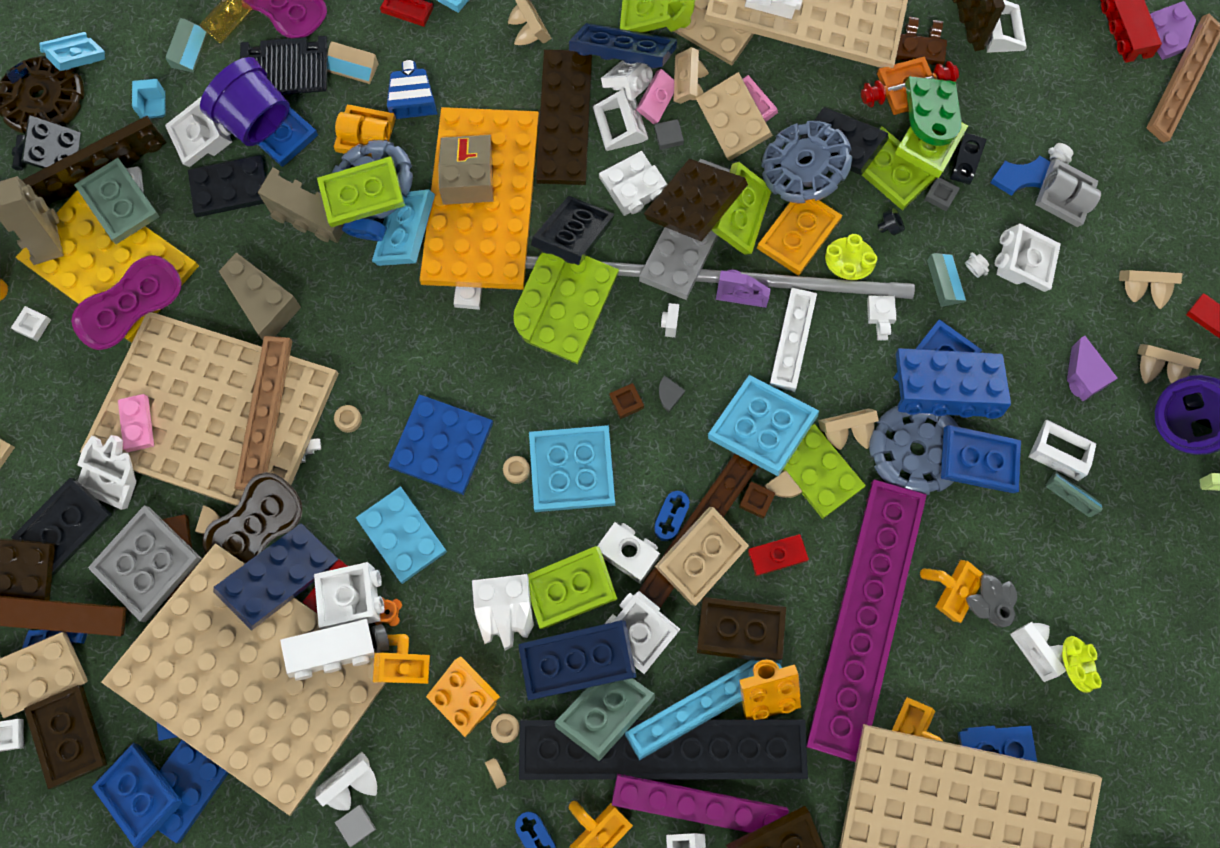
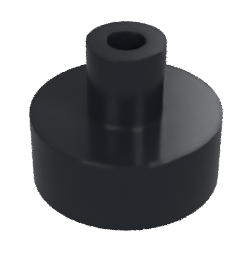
M892 208L883 213L884 221L878 224L881 233L889 230L895 236L905 230L903 220L896 209Z

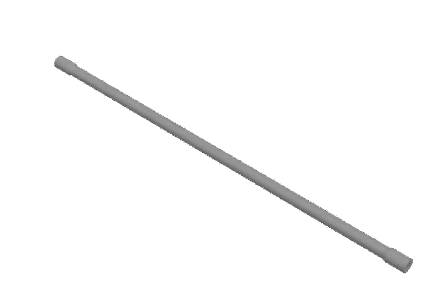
M527 256L526 269H533L538 257ZM602 262L619 269L618 276L639 277L645 266L641 264ZM702 269L696 282L719 283L721 270ZM741 272V274L749 275L766 287L895 296V298L913 299L915 285L911 283H880Z

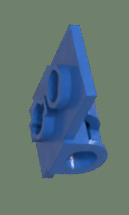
M995 726L964 728L961 729V732H957L959 745L1037 762L1031 726L995 729Z

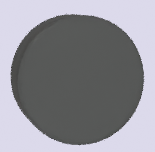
M382 624L372 626L370 628V635L375 652L383 653L389 651V641L384 626Z

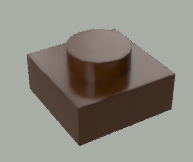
M633 383L609 393V398L620 419L644 409V404Z
M750 482L739 508L764 519L775 496V492Z

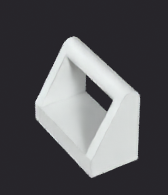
M1003 0L1005 8L1002 14L1011 15L1014 38L1003 35L999 18L986 45L987 53L1026 50L1027 46L1019 5Z
M625 89L593 106L606 151L648 140L641 114L636 111L638 106L636 98L628 100ZM620 108L627 132L612 139L604 111Z
M1045 420L1028 457L1079 481L1089 473L1096 443L1051 421ZM1051 433L1086 450L1082 460L1046 444L1048 434Z

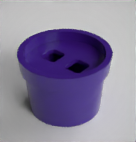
M252 57L239 59L224 68L207 86L200 101V110L213 122L223 125L246 146L257 145L270 137L284 122L290 109L288 101L269 81L266 71L258 61Z
M1207 375L1186 376L1171 383L1161 393L1155 406L1154 417L1157 430L1167 444L1180 452L1191 455H1206L1220 451V379ZM1193 393H1201L1204 407L1187 411L1183 397ZM1205 418L1209 419L1213 430L1212 433L1200 437L1194 436L1191 423Z

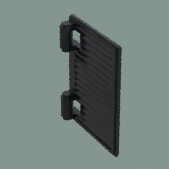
M318 36V42H308L306 37L263 40L260 42V46L251 47L249 42L240 43V59L245 57L255 58L266 71L269 81L282 95L327 91V36Z

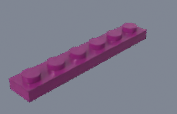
M617 774L611 802L613 806L749 833L787 815L789 812L788 808L622 774Z

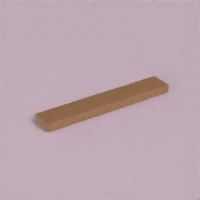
M1210 14L1202 16L1146 127L1163 143L1170 141L1220 40V23Z
M264 336L234 487L237 491H244L246 485L254 476L268 472L292 347V340L290 338Z

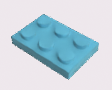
M429 189L409 192L407 197H403L405 206L397 208L392 214L384 218L383 225L387 230L383 240L377 242L372 262L378 266L417 262L435 197L433 192Z
M401 486L356 517L402 584L447 552Z

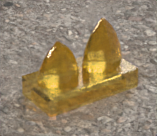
M222 0L201 22L200 26L221 44L252 8L244 0Z

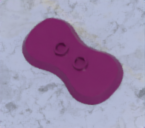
M234 0L245 8L256 10L266 15L276 30L288 38H307L319 28L327 13V7L323 0Z
M151 255L135 261L116 285L107 291L86 298L76 307L71 320L74 332L85 345L92 349L103 350L115 346L125 337L138 319L150 312L168 306L176 299L181 290L180 276L172 264L160 256Z

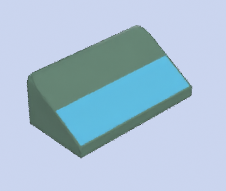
M180 18L166 54V60L170 67L194 72L209 31L186 19Z
M931 254L927 262L940 307L966 302L953 255Z
M1057 471L1052 474L1045 484L1048 489L1088 517L1098 514L1103 509L1102 503Z

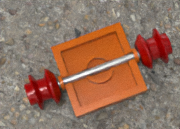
M925 56L895 64L893 68H879L877 73L879 80L875 81L873 87L869 83H865L864 89L861 90V98L863 103L867 104L870 108L874 106L875 101L883 105L887 98L893 115L909 111L905 85L909 76L956 82L959 78V71L956 65H953L951 61H947L944 68L941 64H936L932 73Z

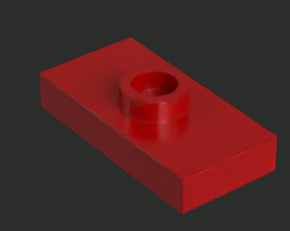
M800 534L747 550L755 576L808 562L809 560Z

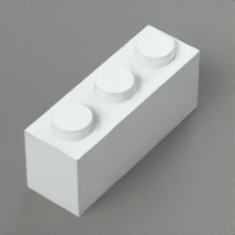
M367 619L280 640L287 675L289 678L295 677V680L308 679L313 676V672L324 670V673L336 672L342 669L341 665L353 663V666L369 663V658H373L375 655Z

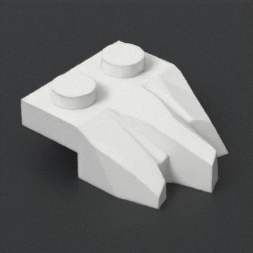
M111 435L103 446L100 439L91 436L84 446L77 464L82 467L78 482L95 498L121 510L127 509L136 485V479L129 454H122L123 440L118 436Z
M528 575L472 580L475 616L484 643L491 642L493 635H498L504 650L513 647L514 632H519L523 638H528L534 626Z

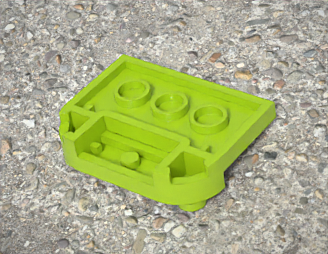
M622 0L620 29L643 33L667 27L670 32L679 28H686L691 23L695 0Z
M542 252L535 263L514 310V325L522 339L535 347L578 364L619 274V269L588 256L584 258L580 265L567 263L555 255Z

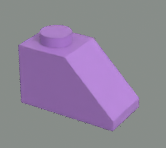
M1083 336L1072 346L1067 381L1071 392L1075 396L1080 397L1082 401H1085L1109 386L1117 377L1087 337Z

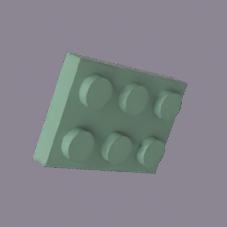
M116 158L74 184L115 244H118L160 217L119 158Z
M633 678L587 688L555 721V726L600 761L655 700V694Z

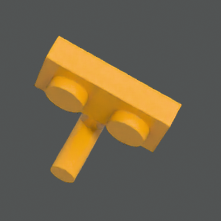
M960 560L952 577L945 571L923 568L920 571L922 579L938 581L946 586L936 608L952 621L961 623L969 609L966 597L977 594L981 586V576L983 573L965 560Z
M406 634L387 635L389 646H397V653H375L373 682L428 684L430 655L408 654L409 637Z
M907 697L892 731L943 741L940 737L927 732L935 710Z
M572 801L569 804L571 813L586 828L570 845L571 848H613L633 826L612 803L595 820L577 801Z

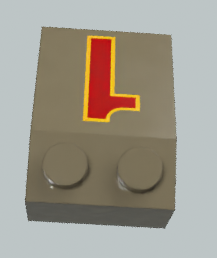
M491 135L441 138L438 175L439 191L443 205L494 202Z

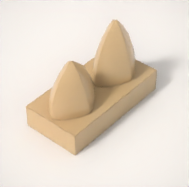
M515 0L517 5L510 13L508 23L513 25L527 23L519 31L514 44L526 45L538 39L542 43H546L552 39L530 0Z
M691 47L675 55L674 101L680 104L688 100H696L698 96L704 93L698 84V78L705 77L709 72L699 60V50Z
M1126 270L1120 271L1119 281H1125L1127 295L1133 302H1137L1144 295L1148 283H1151L1152 298L1156 306L1162 309L1173 293L1174 284H1181L1182 273Z
M1140 344L1137 353L1142 355L1140 372L1146 384L1158 376L1165 362H1168L1167 374L1171 383L1189 376L1191 370L1198 369L1201 362L1199 358Z
M869 408L818 420L820 430L825 432L829 442L839 450L844 447L847 441L848 428H851L856 440L864 448L868 449L874 430V422L879 421L877 411Z

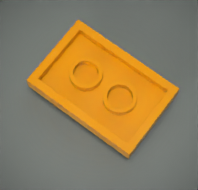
M815 199L806 200V203L790 202L759 242L757 249L799 276L840 222L843 215L821 201H815Z

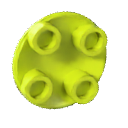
M851 234L848 237L833 241L827 247L825 261L828 268L835 275L843 279L858 280L872 273L877 262V256L873 249L862 240L860 235Z
M1075 636L1067 637L1063 643L1062 655L1070 680L1076 688L1084 693L1100 688L1102 682L1094 662L1097 660L1096 649L1092 644L1086 645Z

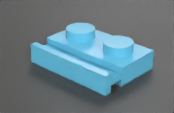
M85 32L40 42V52L45 53L46 58L59 71L105 60V51L91 38H87Z

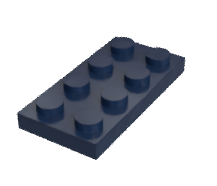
M587 23L569 41V50L575 51L579 55H598L606 60L620 59L628 64L642 63L647 64L650 68L663 67L677 48V39Z
M300 523L215 585L213 592L252 631L315 582L314 574L329 571L338 558Z
M625 620L518 644L528 700L637 678Z

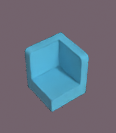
M157 79L132 81V107L140 119L147 115L149 118L165 116V90Z

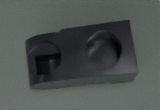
M964 133L957 148L950 180L967 185L971 184L987 140L986 138Z

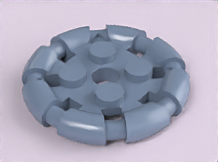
M807 121L806 124L798 125L796 123L778 133L775 141L769 143L762 158L764 182L773 194L781 195V199L788 202L806 203V200L815 199V201L823 199L838 189L837 185L841 180L845 181L852 164V156L849 155L851 151L850 143L843 132L839 129H833L832 125L826 122ZM808 134V138L799 140L800 135ZM837 152L839 154L837 156H831V153ZM803 157H812V160L807 164L799 163ZM777 164H781V167L774 168ZM828 171L833 173L830 178L825 176ZM788 179L790 181L789 184L784 186V182ZM813 186V189L804 190V187Z
M372 140L366 145L358 144L341 157L343 159L339 166L335 165L332 173L349 169L351 166L356 167L391 156L396 173H398L397 176L403 197H407L413 180V173L410 172L412 165L408 155L399 146L394 147L392 142L385 140ZM396 209L363 219L373 220L379 218L381 220L392 214Z
M895 406L878 419V426L876 430H873L870 438L869 451L870 456L874 458L876 463L874 468L886 483L930 495V492L936 490L941 492L954 483V481L941 479L942 465H940L942 462L944 427L947 425L959 427L950 415L935 416L934 414L923 413L910 415L899 412L898 406ZM909 416L911 423L904 425L902 418ZM929 418L935 421V426L925 423L926 419ZM887 430L894 433L892 440L886 437ZM912 443L921 444L924 448V454L920 456L913 454L910 445ZM890 453L892 461H886L884 454ZM901 469L910 473L908 480L899 476ZM930 473L932 480L927 482L923 476Z

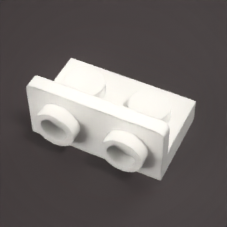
M622 60L605 74L601 81L603 88L613 87V90L625 88L627 99L634 100L649 86L653 73L647 64H628Z

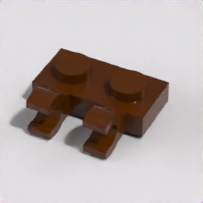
M909 17L905 34L900 36L896 60L909 61L925 56L928 64H941L943 66L947 47V40L940 39L943 21L933 20L932 27L929 30V37L916 36L919 18Z

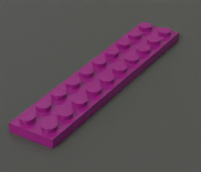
M873 480L871 483L806 742L807 748L856 763L863 724L869 726L873 724L926 494L878 480Z

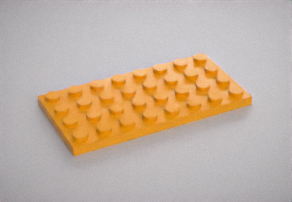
M441 107L431 192L435 194L426 226L420 274L421 285L524 290L539 126L538 111ZM491 135L494 202L443 205L439 191L438 175L441 138Z

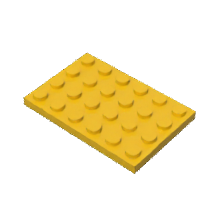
M78 190L57 212L59 223L56 225L64 256L33 265L30 261L29 250L26 247L15 257L78 304L92 295L112 288L121 280L135 261L146 256H160L171 263L180 276L181 286L199 267L194 260L146 226L118 244H115ZM161 309L153 311V313L157 314ZM145 315L138 319L124 338L129 342H133Z

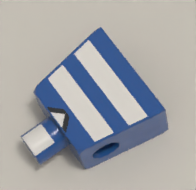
M412 60L402 62V71L390 74L387 108L389 113L395 114L396 119L437 115L426 70L417 69L416 63Z

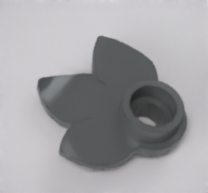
M982 574L981 594L966 597L968 606L978 618L988 619L991 624L1003 628L1011 625L1015 618L1013 607L1017 602L1016 588L1011 581L1001 584L996 577ZM1000 609L1003 610L1004 617L1001 616Z

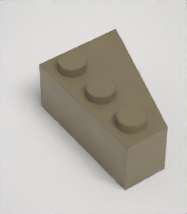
M272 167L258 191V194L271 213L270 216L280 223L285 221L291 223L294 228L306 233L307 230L313 232L322 241L328 242L331 240L338 243L343 234V224L332 228L328 224L321 193L316 192V194L305 191L301 188V182L294 180L291 183L280 176V171Z
M18 176L0 181V222L8 232L14 231L18 235L20 240H17V244L21 249L27 247L30 253V261L33 265L64 256L56 225L59 223V218L55 210L50 209L44 199L38 197L29 184L26 185Z
M235 253L219 270V273L262 340L264 336L275 337L301 308L292 294L238 253Z

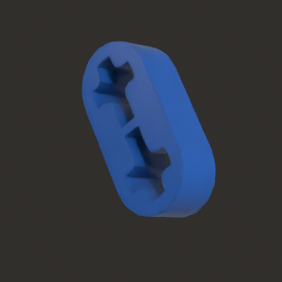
M363 218L345 223L342 226V231L350 236L373 241H382L387 230L383 224Z
M673 491L666 497L655 522V534L662 541H671L677 536L687 514L690 503L689 498L681 491ZM677 498H681V504L684 505V508L679 507L676 514L671 513L673 504L670 501H676ZM668 518L673 519L671 528L674 531H668L666 535L662 534V528L659 525H665Z
M525 812L517 818L515 829L525 848H538L535 842L537 839H540L543 846L549 845L551 848H556L553 839L536 813ZM525 817L529 820L535 819L537 823L533 826L537 834L535 838L532 837L528 830L523 832L521 829L524 825L523 819Z

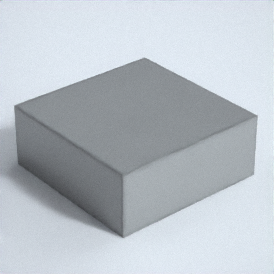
M362 805L357 806L335 822L349 847H353L377 830Z

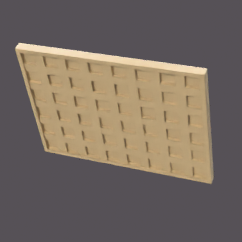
M709 0L704 20L872 66L893 68L908 0H803L800 10L795 9L792 19L745 7L746 0Z
M153 312L146 314L80 452L82 453L84 446L91 436L100 439L103 446L111 435L122 439L118 400L145 394L149 399L154 447L126 452L122 449V454H129L133 471L237 506L244 491H237L234 487L262 347ZM293 356L289 357L268 468L269 473L282 477L290 485H292L339 374L334 369Z
M214 544L101 683L291 816L387 682H373L374 657L369 658V663L360 666H353V663L341 665V670L332 673H324V670L313 672L312 677L304 680H295V677L289 678L286 672L280 640L322 630L319 628L318 614L293 598L251 631L213 592L215 585L243 566L244 563L217 544Z
M863 724L839 848H1090L1102 777Z

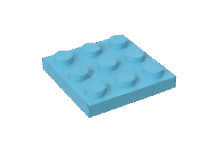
M749 375L708 433V439L779 476L818 417L819 410Z
M609 425L529 432L535 512L615 506Z

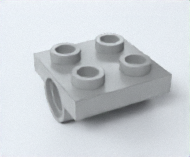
M1056 158L1050 162L1035 205L1079 227L1084 224L1087 213L1096 207L1101 198V191L1096 189L1098 180Z

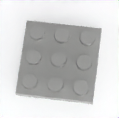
M144 505L88 568L139 621L146 622L202 558L150 507Z

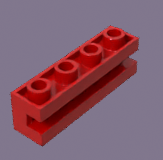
M1100 0L1102 13L1107 16L1109 31L1111 34H1114L1117 42V51L1122 55L1124 62L1135 61L1140 54L1143 59L1152 58L1162 45L1145 0Z

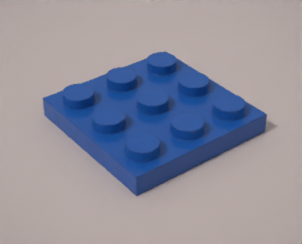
M419 394L389 463V468L464 495L493 421Z

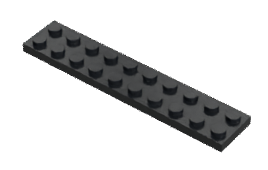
M520 720L519 780H616L617 774L642 779H808L805 720H708L641 760L637 757L624 733L600 761L559 731L555 726L556 720ZM636 720L628 730L646 720Z

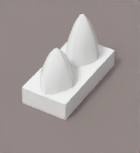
M1030 622L1010 634L1043 682L1056 678L1066 672L1062 655L1063 645L1049 646L1047 644L1049 638L1048 625Z
M363 752L359 753L316 788V799L322 806L327 804L337 810H349L351 806L349 785L363 794L373 796L377 794V781L370 768L369 760Z

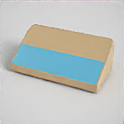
M331 42L327 55V72L370 84L379 65L376 55Z

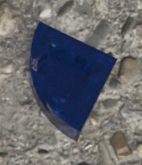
M22 62L15 65L14 70L6 71V75L12 83H15L29 72L26 67L20 71L16 69V67L23 64Z

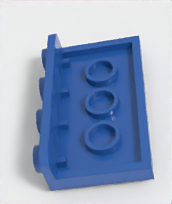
M898 348L896 352L901 396L898 404L899 412L910 415L923 413L934 414L935 416H981L995 419L1003 416L1011 405L1003 354Z

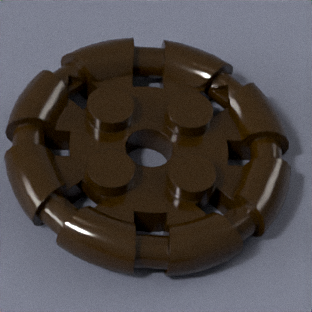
M46 56L23 60V64L16 68L13 66L2 77L0 81V116L4 117L3 121L7 126L22 134H26L29 115L60 126L64 123L66 125L69 124L81 108L80 100L84 99V84L81 76L76 74V69L71 68L59 71ZM29 72L31 75L23 80L22 76ZM44 90L40 97L34 98L35 93ZM65 95L70 96V99L66 100Z

